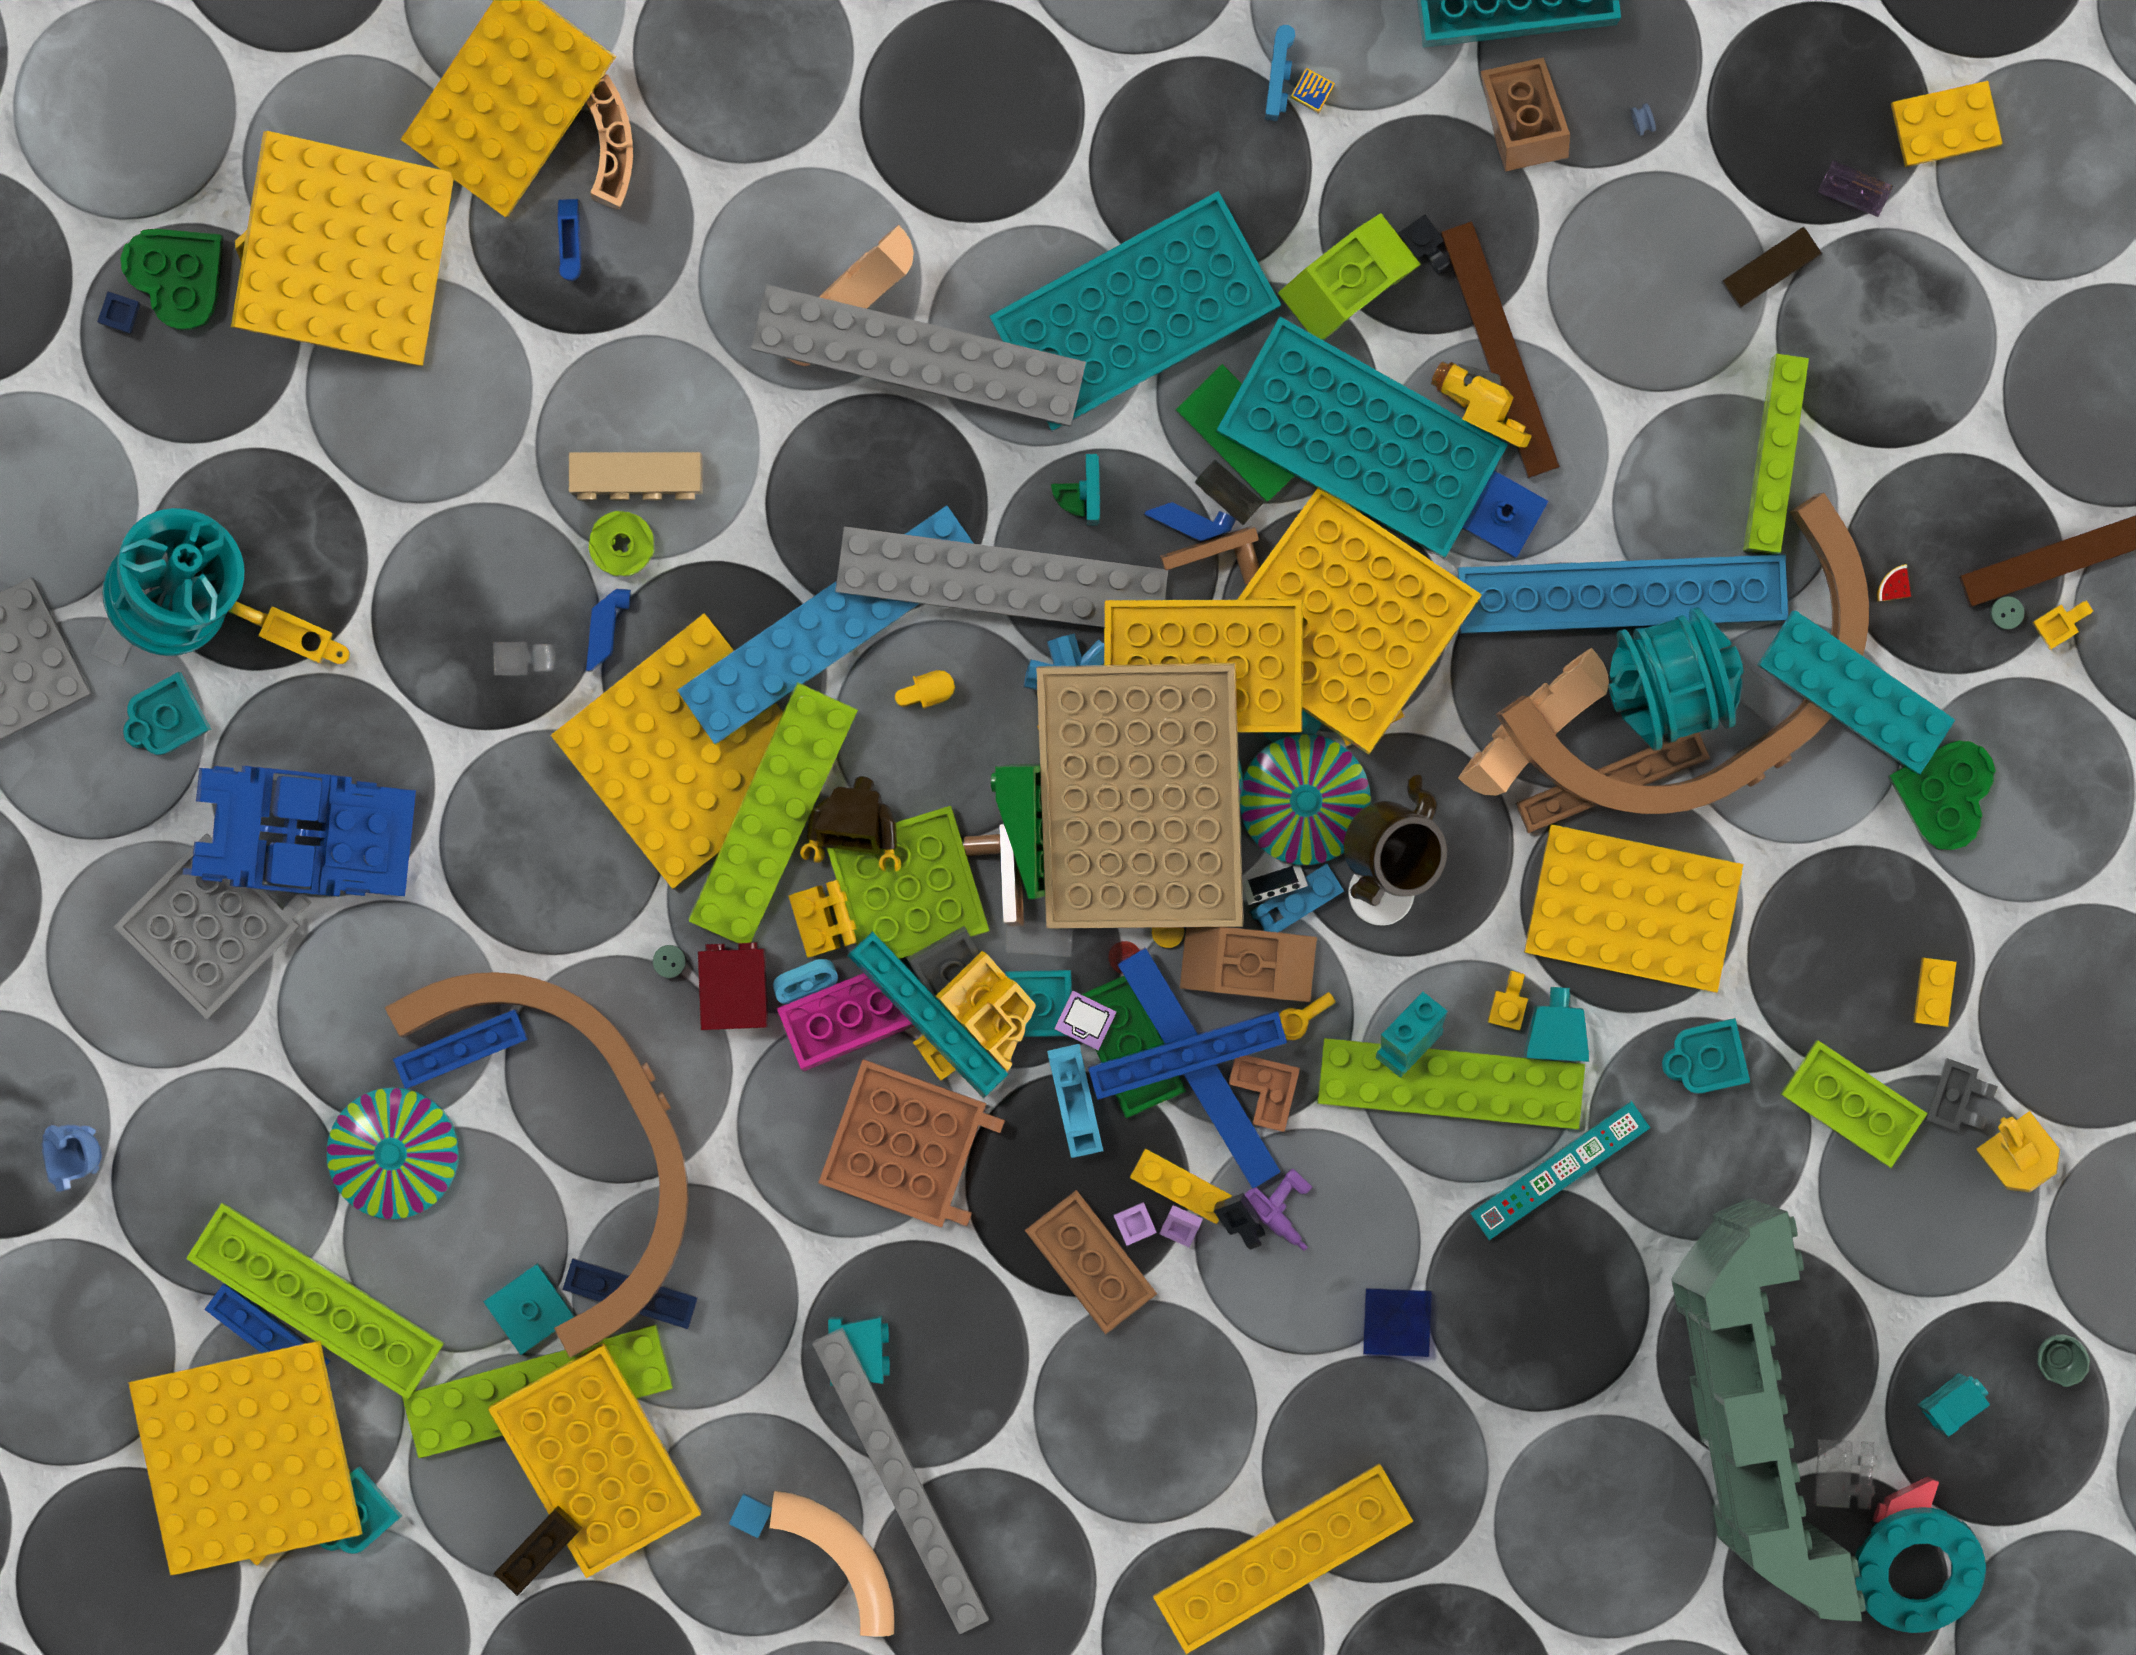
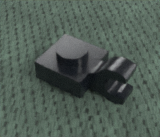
M1426 214L1398 233V236L1416 259L1419 260L1425 256L1437 274L1449 267L1448 260L1437 248L1444 243V240Z
M1244 1193L1216 1203L1213 1211L1230 1235L1239 1233L1250 1250L1262 1245L1258 1238L1265 1236V1231L1259 1224L1260 1216Z

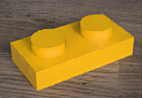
M1931 958L1921 959L1914 1023L1948 1027L1956 962Z

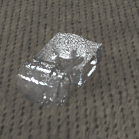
M493 642L495 676L528 675V664L533 665V671L535 672L553 671V665H556V651H553L552 644L533 645V651L528 653V642Z

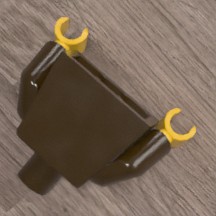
M859 776L855 779L853 788H835L830 797L824 799L812 810L807 832L809 843L805 844L800 850V855L803 859H809L810 851L813 848L815 850V863H820L824 859L825 852L822 847L880 854L881 849H884V855L879 860V866L882 871L886 872L885 863L891 857L895 861V871H899L901 860L898 856L894 855V849L897 848L896 823L889 806L882 803L880 793L873 791V780L868 777Z

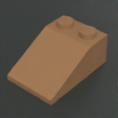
M1544 57L1480 72L1494 136L1505 172L1569 158L1570 132Z

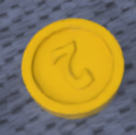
M1152 927V937L1159 946L1172 948L1182 941L1184 927Z

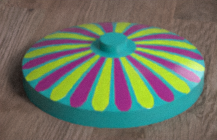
M1315 734L1289 735L1268 744L1257 753L1248 765L1243 775L1240 813L1252 839L1272 857L1296 865L1319 864L1329 861L1344 852V839L1348 826L1362 809L1370 805L1369 783L1358 760L1338 742Z
M399 1087L374 1090L352 1101L334 1122L327 1143V1165L332 1181L339 1193L349 1204L361 1212L383 1219H400L414 1216L433 1206L451 1186L459 1163L458 1137L449 1116L435 1101L426 1095Z

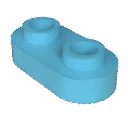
M818 959L779 975L773 982V990L776 999L780 1003L789 1004L835 985L838 981V974L830 960Z

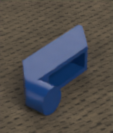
M578 199L558 200L559 272L563 279L574 281L581 274L582 262Z
M1173 502L1148 510L1144 514L1145 517L1198 542L1230 532L1236 521V518L1219 511L1213 522Z
M616 589L592 608L586 671L592 672L613 654L617 608H630L631 590Z

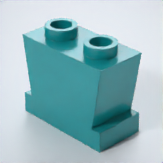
M1422 991L1381 1034V1048L1376 1053V1059L1401 1078L1443 1034L1444 1028L1442 1026L1448 1011Z
M882 1315L843 1323V1317H829L828 1334L843 1327L869 1381L883 1384L884 1376H890L889 1356H883V1343H889L888 1323H882Z
M1957 1373L1931 1396L1918 1403L1917 1406L1936 1431L1949 1437L1959 1430V1427L1990 1406V1403L1985 1398L1989 1393L1977 1378L1974 1380L1972 1376L1966 1377Z

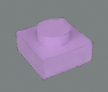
M1144 1202L1114 1214L1126 1246L1157 1233Z
M1173 1205L1159 1234L1190 1247L1203 1218Z

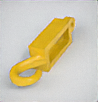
M236 601L228 611L262 627L259 637L318 663H321L322 659L325 658L337 664H344L350 657V651L346 646L331 640L333 633L273 606L269 613L265 614ZM308 632H315L321 639L319 648L315 651H307L302 646V637ZM339 651L343 653L342 657L337 656Z

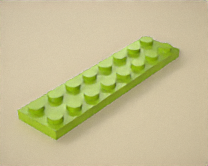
M799 682L796 683L688 918L689 922L736 943H751L858 711L856 708Z
M1329 1038L1323 1039L1318 1104L1579 1129L1585 1064L1429 1048L1400 1078L1376 1059V1053L1381 1048V1044Z
M224 1202L220 1204L186 1258L314 1341L320 1340L322 1346L407 1400L415 1391L445 1344Z
M657 1325L608 1337L573 1357H569L564 1349L414 1391L408 1400L402 1396L418 1458L503 1436L488 1411L489 1406L602 1343L606 1345L636 1399L673 1389Z

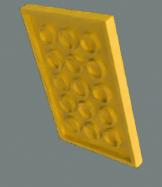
M493 0L400 140L439 169L451 172V176L455 181L498 213L508 217L617 56L541 0Z
M1302 599L1105 600L1104 665L1235 663L1238 733H1302Z
M1550 824L1524 953L1717 993L1744 864Z
M604 1343L489 1406L488 1411L548 1514L559 1506L582 1527L567 1546L586 1578L701 1515L702 1511Z

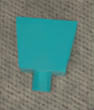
M1550 987L1549 1006L1534 1007L1524 1050V1058L1589 1062L1584 1009L1569 1008L1570 988Z

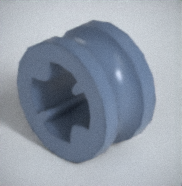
M1647 103L1642 104L1641 109L1636 107L1630 109L1632 121L1639 136L1644 135L1646 130H1650V132L1656 131L1654 117Z

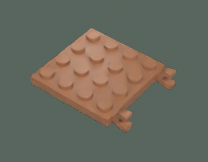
M863 1059L818 1183L939 1227H943L945 1219L967 1226L972 1212L951 1206L978 1126L1000 1133L1005 1120L983 1113L987 1104L985 1102Z

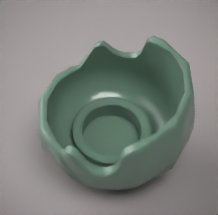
M2065 1334L2052 1335L2045 1339L2038 1349L2037 1364L2047 1380L2058 1383L2063 1387H2069L2081 1382L2089 1372L2090 1359L2086 1348L2074 1337Z

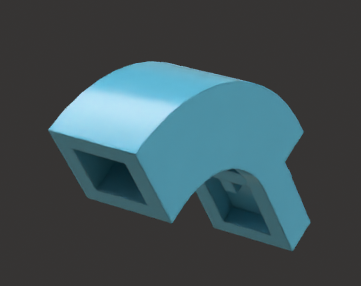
M1075 1044L1047 1051L1071 1158L1103 1151L1080 1045Z

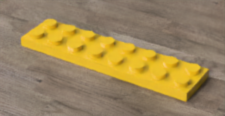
M1379 1463L1153 1595V1598L1185 1654H1188L1414 1521Z

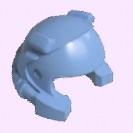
M51 1125L46 1128L41 1143L48 1181L55 1185L56 1191L69 1190L71 1188L70 1180L82 1178L89 1173L96 1174L99 1170L98 1165L102 1157L101 1147L93 1136L95 1129L92 1127H79L77 1125L57 1127Z

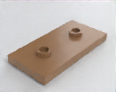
M1077 1190L1025 1229L1028 1236L1105 1335L1157 1295V1292Z

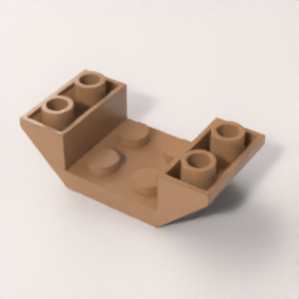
M1186 927L1180 989L1310 1002L1317 937L1230 927Z

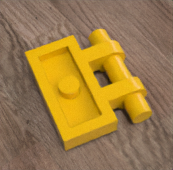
M838 880L825 883L829 893L827 897H825L822 885L788 895L807 958L841 948L837 936L839 934L842 935L845 946L857 943L854 930L857 928L854 919L850 920L845 901H848L845 891H841ZM830 906H833L834 913L838 922L837 925H834L832 916L829 910Z

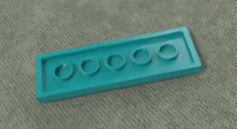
M1792 610L1757 664L1758 667L1915 774H1921L1955 722L1953 717L1796 610Z

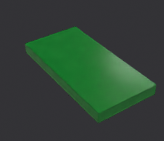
M1221 364L1175 411L1268 503L1294 475L1216 432L1242 385Z
M1124 976L1081 994L1116 1011L1099 1050H1096L1101 1063L1164 1044L1163 1039ZM1178 1075L1115 1095L1125 1117L1128 1118L1186 1091Z

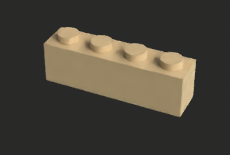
M569 452V492L572 495H577V500L582 501L597 500V495H610V500L616 501L629 500V495H642V500H662V495H675V500H695V494H703V455L701 452Z

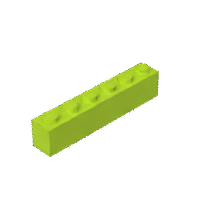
M1777 353L1771 358L1743 547L1744 552L1764 555H1778L1781 553L1809 358Z

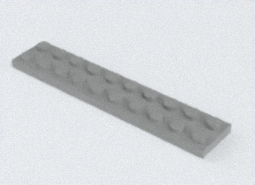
M767 284L751 350L1069 427L1072 424L1086 365L1085 361Z
M844 526L835 593L1105 628V600H1165L1168 570Z

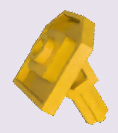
M2030 1111L2017 1120L2014 1117L2001 1118V1124L1998 1126L2000 1132L1976 1149L1977 1153L2008 1190L2032 1192L2057 1174L2060 1148Z

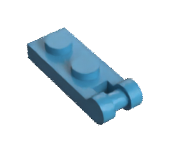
M1282 25L1276 31L1265 120L1278 121L1279 112L1286 113L1288 93H1282L1283 80H1290L1292 61L1286 60L1287 49L1291 48L1295 39V30L1290 25Z
M1328 864L1323 865L1305 877L1308 884L1307 887L1272 897L1249 912L1254 920L1258 919L1264 929L1263 931L1280 932L1344 892ZM1277 907L1283 917L1277 922H1274L1269 914V911Z

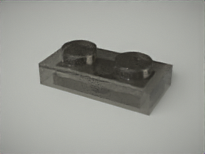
M1216 460L1194 482L1242 525L1264 503Z

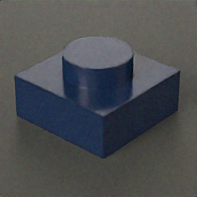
M108 291L97 322L131 334L141 303Z

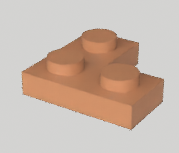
M1249 1055L1235 1058L1228 1084L1260 1092L1252 1124L1285 1132L1300 1068Z

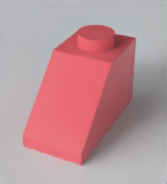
M1925 1477L1886 1496L1884 1503L1878 1504L1873 1521L1879 1523L1889 1515L1905 1509L1931 1508L1939 1482L1933 1478Z

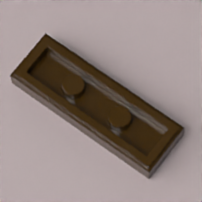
M1803 226L1724 279L1722 284L1740 309L1821 255L1822 252Z
M557 1506L494 1572V1575L518 1596L572 1540L582 1527L563 1509Z

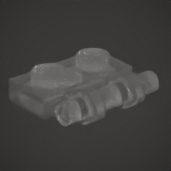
M1818 1439L1815 1488L1816 1506L1849 1508L1850 1495H1858V1508L1871 1509V1496H1875V1485H1872L1873 1466H1877V1456L1874 1455V1442L1862 1441L1861 1454H1853L1852 1441ZM1852 1465L1860 1466L1859 1484H1851Z

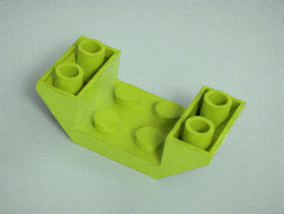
M1380 213L1356 228L1307 266L1277 294L1307 332L1325 340L1343 326L1344 322L1390 286L1396 285L1421 264Z

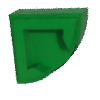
M1079 483L1051 484L1052 494L1057 504L1064 511L1072 515L1084 517V500H1080Z

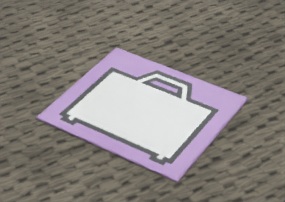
M1072 991L1055 1026V1030L1099 1050L1116 1011Z

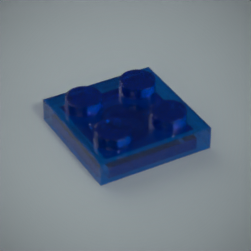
M1365 1288L1363 1354L1429 1357L1432 1291Z

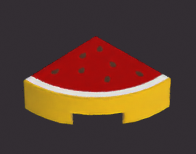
M1907 564L1898 566L1886 574L1877 590V602L1911 597Z

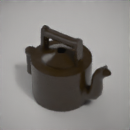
M1421 775L1412 776L1408 779L1407 784L1408 796L1417 804L1414 811L1396 802L1380 801L1362 809L1348 826L1344 839L1345 859L1351 871L1360 878L1350 889L1353 898L1360 899L1372 906H1377L1380 904L1385 892L1401 897L1415 896L1428 890L1441 876L1447 860V844L1442 831L1432 821L1436 813L1437 803L1435 797L1429 791L1422 789L1423 779Z

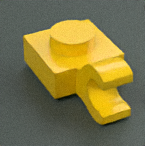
M2087 600L2067 612L2061 604L2032 623L2048 649L2051 650L2077 634L2079 631L2074 623L2094 611Z
M1510 970L1505 992L1495 990L1487 1020L1488 1023L1520 1030L1528 998L1519 996L1525 974Z

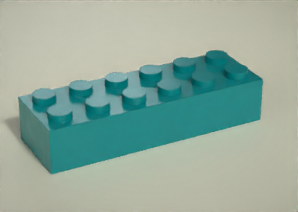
M1417 0L1423 48L1614 26L1621 19L1619 0Z

